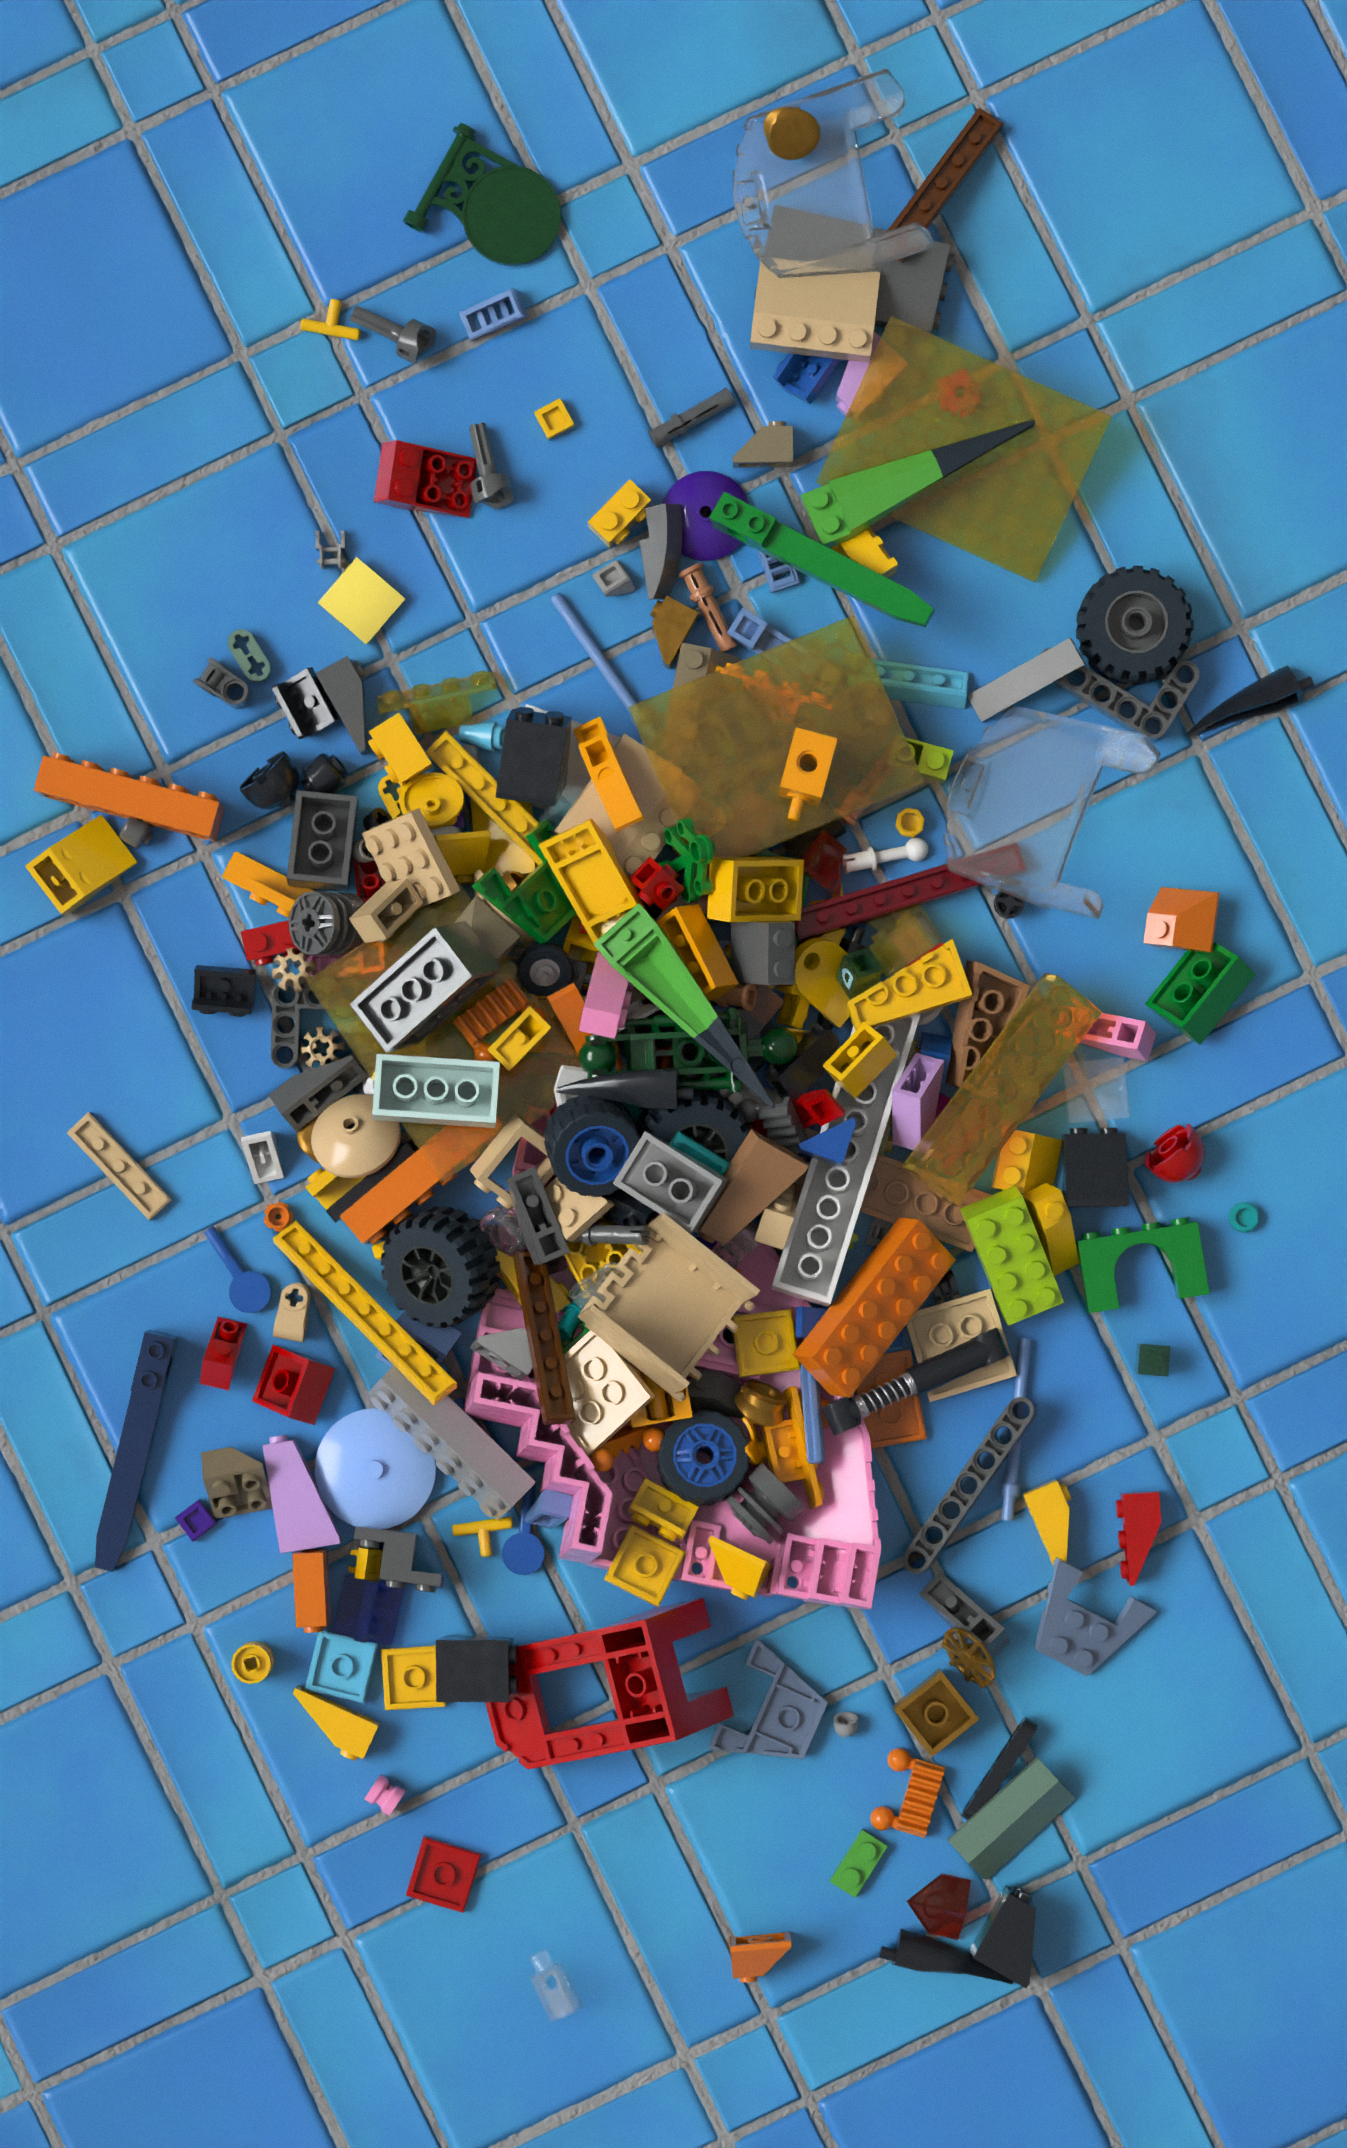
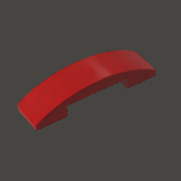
M827 1089L811 1091L800 1095L797 1100H792L804 1129L815 1123L823 1126L843 1116L846 1112ZM758 1118L748 1125L750 1130L753 1129L767 1137V1129H763V1119L760 1120Z

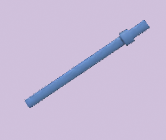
M561 593L553 596L550 599L626 707L632 716L630 720L634 726L642 730L653 747L659 744L662 738L651 724L650 720L652 718L647 711L639 707Z
M1020 1338L1014 1398L1026 1397L1032 1339ZM1019 1402L1014 1408V1413L1019 1419H1024L1025 1402ZM1010 1430V1439H1009V1442H1010L1011 1439H1012V1432H1011V1430ZM1022 1437L1007 1459L1005 1483H1002L1001 1495H1004L1002 1520H1014L1016 1497H1019L1020 1485L1017 1484Z

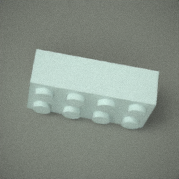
M376 1054L372 1118L373 1120L496 1128L500 1062Z

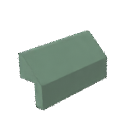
M1036 1757L947 1840L967 1863L987 1880L1076 1798L1042 1761Z

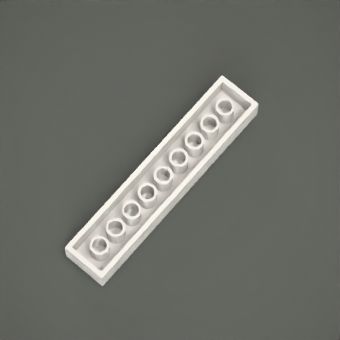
M920 1014L873 1028L886 1039L897 1053V1056L856 1099L835 1083L832 1096L846 1112L843 1116L823 1125L820 1133L853 1117L856 1125L842 1167L815 1158L811 1159L794 1220L771 1290L830 1307L891 1112L892 1090L902 1076ZM854 1026L852 1028L851 1035L855 1032Z

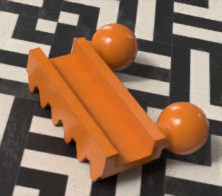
M511 978L506 980L503 985L497 987L492 993L486 995L483 1000L478 1001L472 1008L466 1010L463 1015L458 1016L453 1021V1025L456 1029L458 1028L468 1041L470 1047L473 1048L474 1060L496 1062L497 1059L487 1050L491 1044L483 1043L482 1041L485 1037L520 1011L523 1013L529 1006L537 1011L545 1020L547 1018L541 1008L533 1007L530 1004V1001Z
M627 1422L588 1458L595 1466L594 1470L606 1472L612 1468L614 1458H618L620 1450L628 1454L630 1446L638 1450L642 1442L649 1451H660L661 1439L664 1438L665 1432L657 1427L652 1428V1425L632 1428Z
M894 1748L887 1757L889 1767L896 1772H903L907 1769L912 1770L899 1815L894 1816L891 1809L879 1806L870 1815L871 1824L877 1830L884 1831L892 1827L896 1830L925 1838L941 1786V1780L944 1776L945 1766L913 1758L904 1748Z

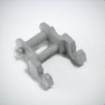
M315 530V548L317 551H320V559H317L316 563L320 564V569H323L324 565L338 564L339 569H342V563H345V559H342V550H346L345 530H341V544L338 547L321 546L320 530ZM324 552H338V558H324Z

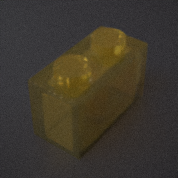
M921 910L914 915L910 911L895 921L898 926L890 931L885 927L871 937L873 942L867 947V950L887 978L935 947L941 941Z

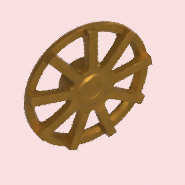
M956 1627L948 1629L944 1633L941 1647L946 1650L950 1658L948 1662L950 1666H955L964 1675V1680L967 1683L972 1681L978 1684L980 1688L992 1684L996 1678V1668L985 1646L974 1635L964 1629ZM954 1632H956V1634H957L959 1643L956 1641V1639H955L954 1636H953V1633H954ZM964 1636H967L969 1639H971L974 1642V1644L966 1643ZM978 1647L982 1650L987 1659H983V1655L981 1651L978 1649ZM980 1665L990 1667L991 1673L985 1671Z

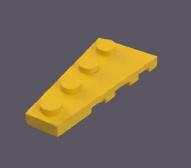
M951 939L910 966L899 970L885 981L879 982L849 1000L846 1006L856 1031L864 1022L874 1028L972 997V992L953 939Z

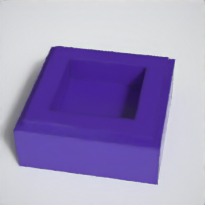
M201 1499L175 1517L192 1542L218 1524Z

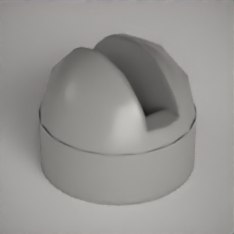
M364 838L358 840L353 845L352 857L358 863H369L374 860L366 847Z
M841 1712L835 1715V1732L842 1738H846V1735L854 1736L858 1730L857 1715L852 1712Z

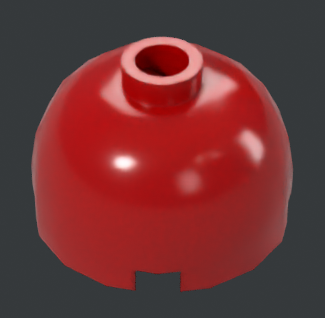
M1179 1124L1167 1130L1153 1143L1155 1146H1159L1153 1154L1149 1151L1146 1153L1144 1160L1146 1167L1160 1180L1168 1183H1180L1186 1180H1193L1200 1174L1206 1150L1202 1139L1190 1124H1186L1187 1128Z

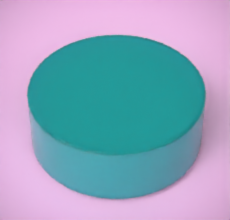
M1247 1202L1234 1205L1228 1214L1230 1226L1241 1233L1254 1230L1260 1219L1257 1208Z

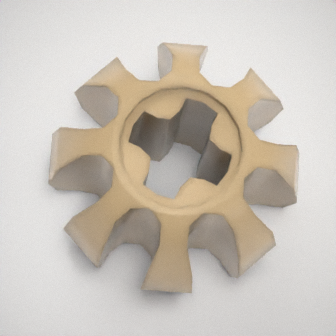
M294 947L285 949L288 955L281 957L278 954L273 961L275 964L280 965V967L271 970L273 979L282 978L278 986L287 991L290 985H294V992L303 991L300 986L302 983L306 982L311 986L315 980L309 973L317 971L316 962L314 960L306 962L310 955L303 952L295 955ZM294 965L296 968L298 967L300 973L294 975L293 972H290L289 966Z
M325 1026L316 1027V1037H312L309 1031L303 1037V1039L309 1041V1046H300L301 1055L310 1053L311 1057L305 1064L311 1069L318 1061L323 1066L328 1064L330 1060H333V1062L340 1060V1058L336 1057V1052L339 1050L345 1051V1043L335 1044V1039L340 1036L336 1030L332 1029L331 1033L325 1036ZM319 1042L330 1045L326 1049L328 1053L326 1056L320 1053L316 1054L315 1051L319 1049Z

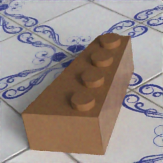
M966 960L964 972L972 992V997L959 1001L951 1056L945 1083L969 1094L984 1097L1031 986L980 962Z

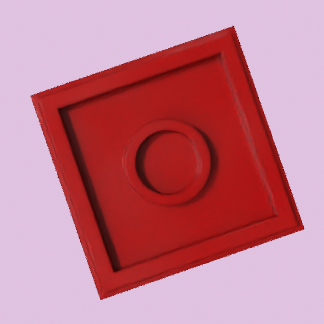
M423 1836L405 1896L464 1913L482 1853Z

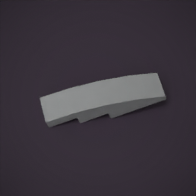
M1070 637L970 693L967 697L982 722L1083 666L1085 662Z

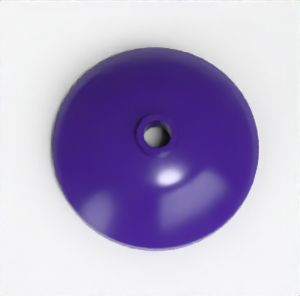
M713 471L694 472L679 479L667 492L663 504H681L683 522L682 555L698 561H714L730 555L742 544L741 541L714 528L709 517L704 518L700 515V511L703 508H709L713 512L723 492L749 504L742 488L728 476Z

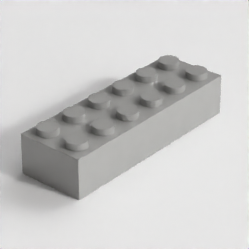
M394 1365L368 1392L374 1406L381 1411L385 1410L393 1418L394 1425L400 1431L409 1433L415 1439L416 1447L425 1454L429 1453L436 1460L437 1467L444 1474H450L458 1482L457 1485L467 1496L472 1495L480 1503V1509L487 1516L499 1520L536 1483L448 1395L434 1406Z

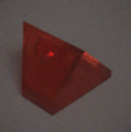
M824 830L801 858L804 860L803 874L828 895L835 898L839 897L841 892L843 854L846 853L847 848Z
M941 1873L906 1901L928 1934L955 1940L959 1939L966 1917L971 1880Z

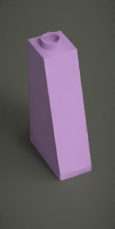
M287 1435L269 1437L270 1443L263 1445L280 1554L342 1543V1536L319 1493L315 1479L296 1440H288Z

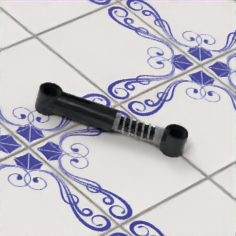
M996 1327L971 1338L963 1344L905 1369V1373L900 1375L897 1380L892 1379L891 1383L885 1382L883 1386L878 1385L876 1390L870 1389L869 1393L863 1392L861 1396L857 1394L853 1398L842 1397L821 1408L835 1436L860 1425L861 1419L870 1416L872 1411L877 1413L878 1408L882 1407L884 1409L887 1404L892 1406V1402H899L902 1397L907 1399V1395H915L917 1397L924 1395L972 1371L1008 1357L1009 1352Z

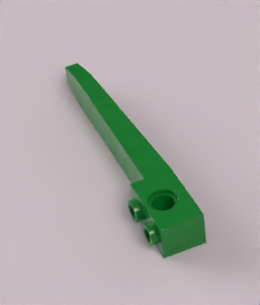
M723 492L709 517L713 527L896 620L926 627L935 612L934 608L910 589L779 523L777 518L726 492Z

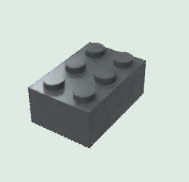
M297 790L287 870L289 886L349 892L353 860L352 849L355 842L359 807L357 796Z

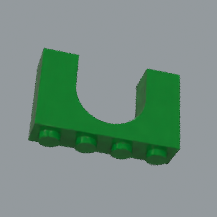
M1186 1217L1171 1220L1172 1226L1161 1228L1159 1222L1142 1224V1231L1130 1232V1227L1111 1229V1236L1100 1237V1231L1082 1234V1240L1075 1242L1087 1313L1119 1309L1114 1276L1115 1265L1119 1256L1127 1248L1140 1243L1153 1245L1167 1256L1172 1268L1176 1299L1210 1294L1198 1222L1190 1223V1218Z

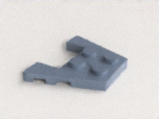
M1056 1557L1053 1564L1055 1570L1052 1582H1049L1047 1590L1049 1594L1045 1610L1042 1611L1034 1648L1042 1654L1088 1676L1152 1618L1156 1610L1150 1605L1130 1596L1117 1620L1112 1622L1068 1599L1083 1572L1076 1566Z
M755 1639L745 1665L772 1676L771 1685L750 1733L747 1735L719 1722L708 1749L804 1759L828 1702L765 1644Z

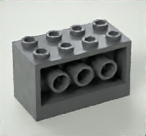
M467 921L433 928L351 1002L350 1005L387 1053L420 1044L503 969Z

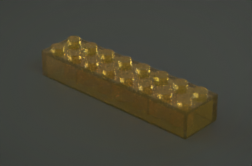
M1044 973L902 1167L946 1203L959 1207L1093 1026L1102 1011L1060 976Z

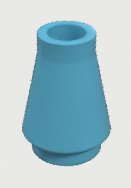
M497 722L461 725L459 742L475 745L494 752L495 749H502L505 728L503 725H498Z

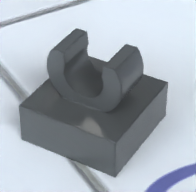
M874 1217L864 1244L876 1248L894 1224Z

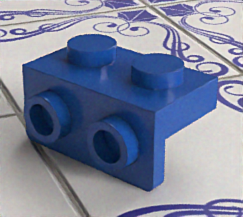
M788 353L786 358L777 366L773 378L783 390L811 404L841 359Z

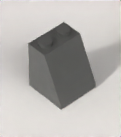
M731 922V969L739 983L762 985L795 984L794 922Z

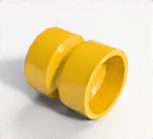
M250 1641L242 1645L234 1653L231 1661L235 1677L241 1682L248 1684L258 1683L265 1679L272 1671L275 1663L271 1648L259 1641Z

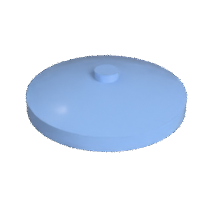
M378 1408L363 1409L351 1413L330 1428L317 1451L315 1479L323 1501L340 1519L357 1527L387 1529L406 1522L425 1505L435 1484L437 1466L436 1460L429 1453L425 1454L416 1447L415 1439L409 1433L400 1431L394 1425L393 1418L385 1410L381 1411Z

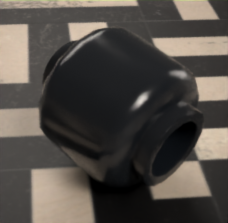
M321 753L302 769L305 779L301 783L306 791L333 794L344 786L346 782L344 775L347 774V770L334 754L329 756L328 754Z

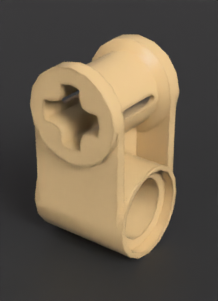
M293 1283L283 1289L274 1323V1338L304 1342L311 1299L310 1290L305 1284ZM295 1289H298V1294L303 1296V1300L298 1301L295 1305L293 1304V1299L289 1298V1293H293Z

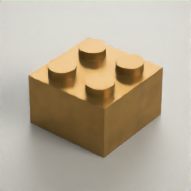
M940 1668L892 1706L931 1757L979 1720V1717Z

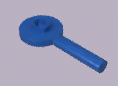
M213 1226L206 1230L204 1234L234 1278L229 1287V1297L234 1307L244 1313H257L263 1310L270 1302L272 1295L268 1279L255 1271L244 1272L216 1228Z
M536 1483L522 1498L519 1533L508 1538L502 1549V1558L505 1566L511 1572L518 1575H528L538 1570L545 1556L542 1542L535 1535L531 1534L532 1524L524 1521L526 1513L534 1504Z

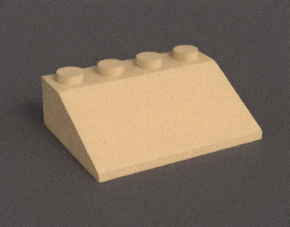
M761 258L750 349L870 363L880 272Z
M623 734L614 748L622 768L627 774L644 820L616 832L591 779L557 826L555 832L560 834L592 818L613 845L618 862L629 879L649 856L655 860L666 844L664 829L675 826L677 820L683 819L703 792V789L682 771L628 735Z

